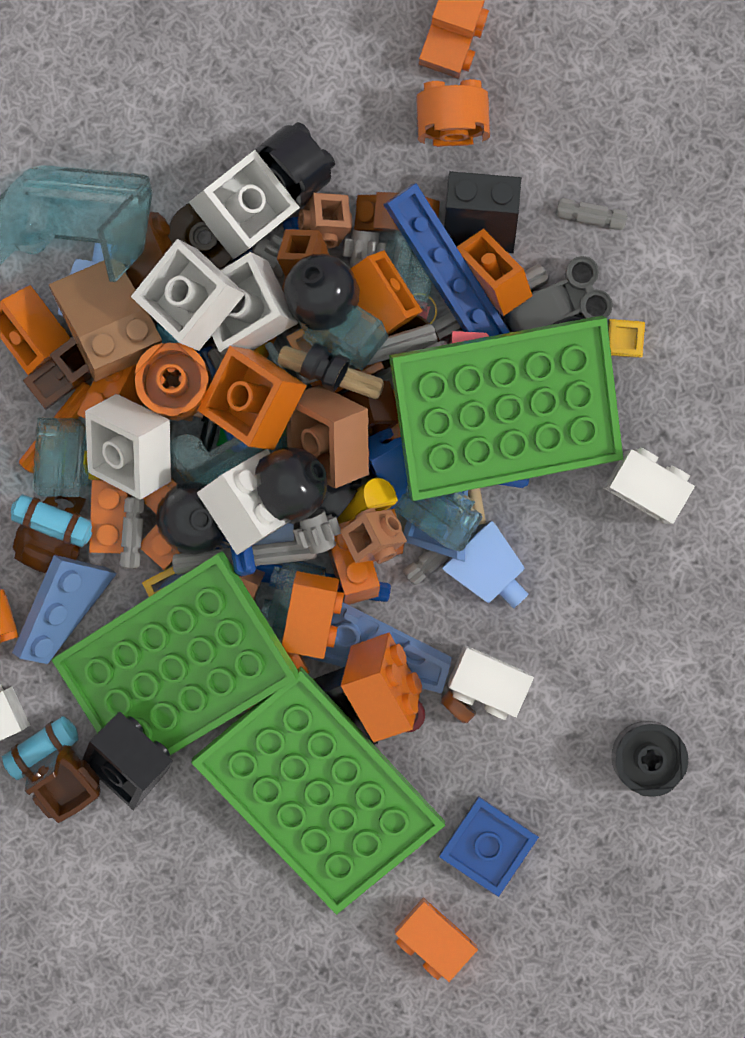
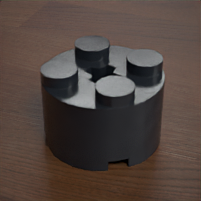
M300 122L295 123L293 126H283L254 149L299 207L308 201L313 193L319 192L331 180V169L335 166L332 155L319 147L311 137L308 128Z
M639 721L633 723L619 733L613 744L611 759L616 775L629 789L640 795L648 797L665 795L679 784L687 772L688 752L685 744L672 729L659 722ZM647 750H651L655 755H658V759L652 760L650 767L641 761V758L647 755Z

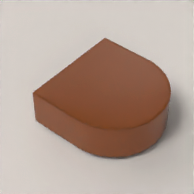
M449 688L441 697V703L462 723H468L476 715V712L468 704L452 697L453 693Z

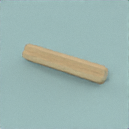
M283 346L278 356V364L281 367L300 373L303 361L308 353ZM348 368L339 387L378 399L382 393L384 382L381 378Z

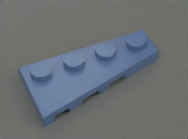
M344 602L342 603L340 615L333 613L331 625L338 626L334 648L326 647L324 659L303 655V657L345 667L352 645L390 632L395 643L403 647L407 659L406 663L412 673L416 672L422 683V689L441 694L452 657Z

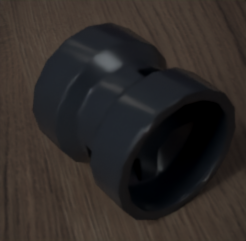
M316 342L303 361L300 375L308 380H321L324 388L335 392L347 373L350 359L341 354L332 356L327 347Z

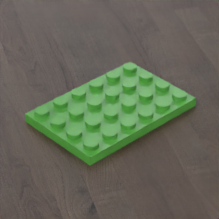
M604 316L389 355L409 497L412 501L624 460L607 318Z
M223 551L51 659L97 733L120 711L126 718L131 716L137 720L144 730L143 733L152 742L158 741L164 745L170 755L300 677L298 669L242 580L234 572L232 564Z
M300 667L298 668L299 678L254 705L192 758L191 763L337 915L445 827V820L309 674Z

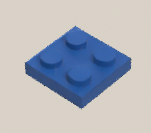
M478 796L440 852L439 857L499 897L539 837Z

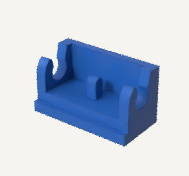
M391 428L379 431L368 437L369 472L372 479L382 478L393 486L398 502L390 507V509H396L411 501L409 497L401 437L393 439L387 444H381L384 440L390 439L394 435Z

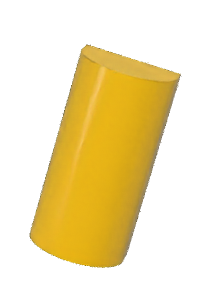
M382 478L369 480L356 489L355 496L337 520L340 524L354 520L356 515L367 509L375 508L376 511H383L394 506L398 499L393 486Z

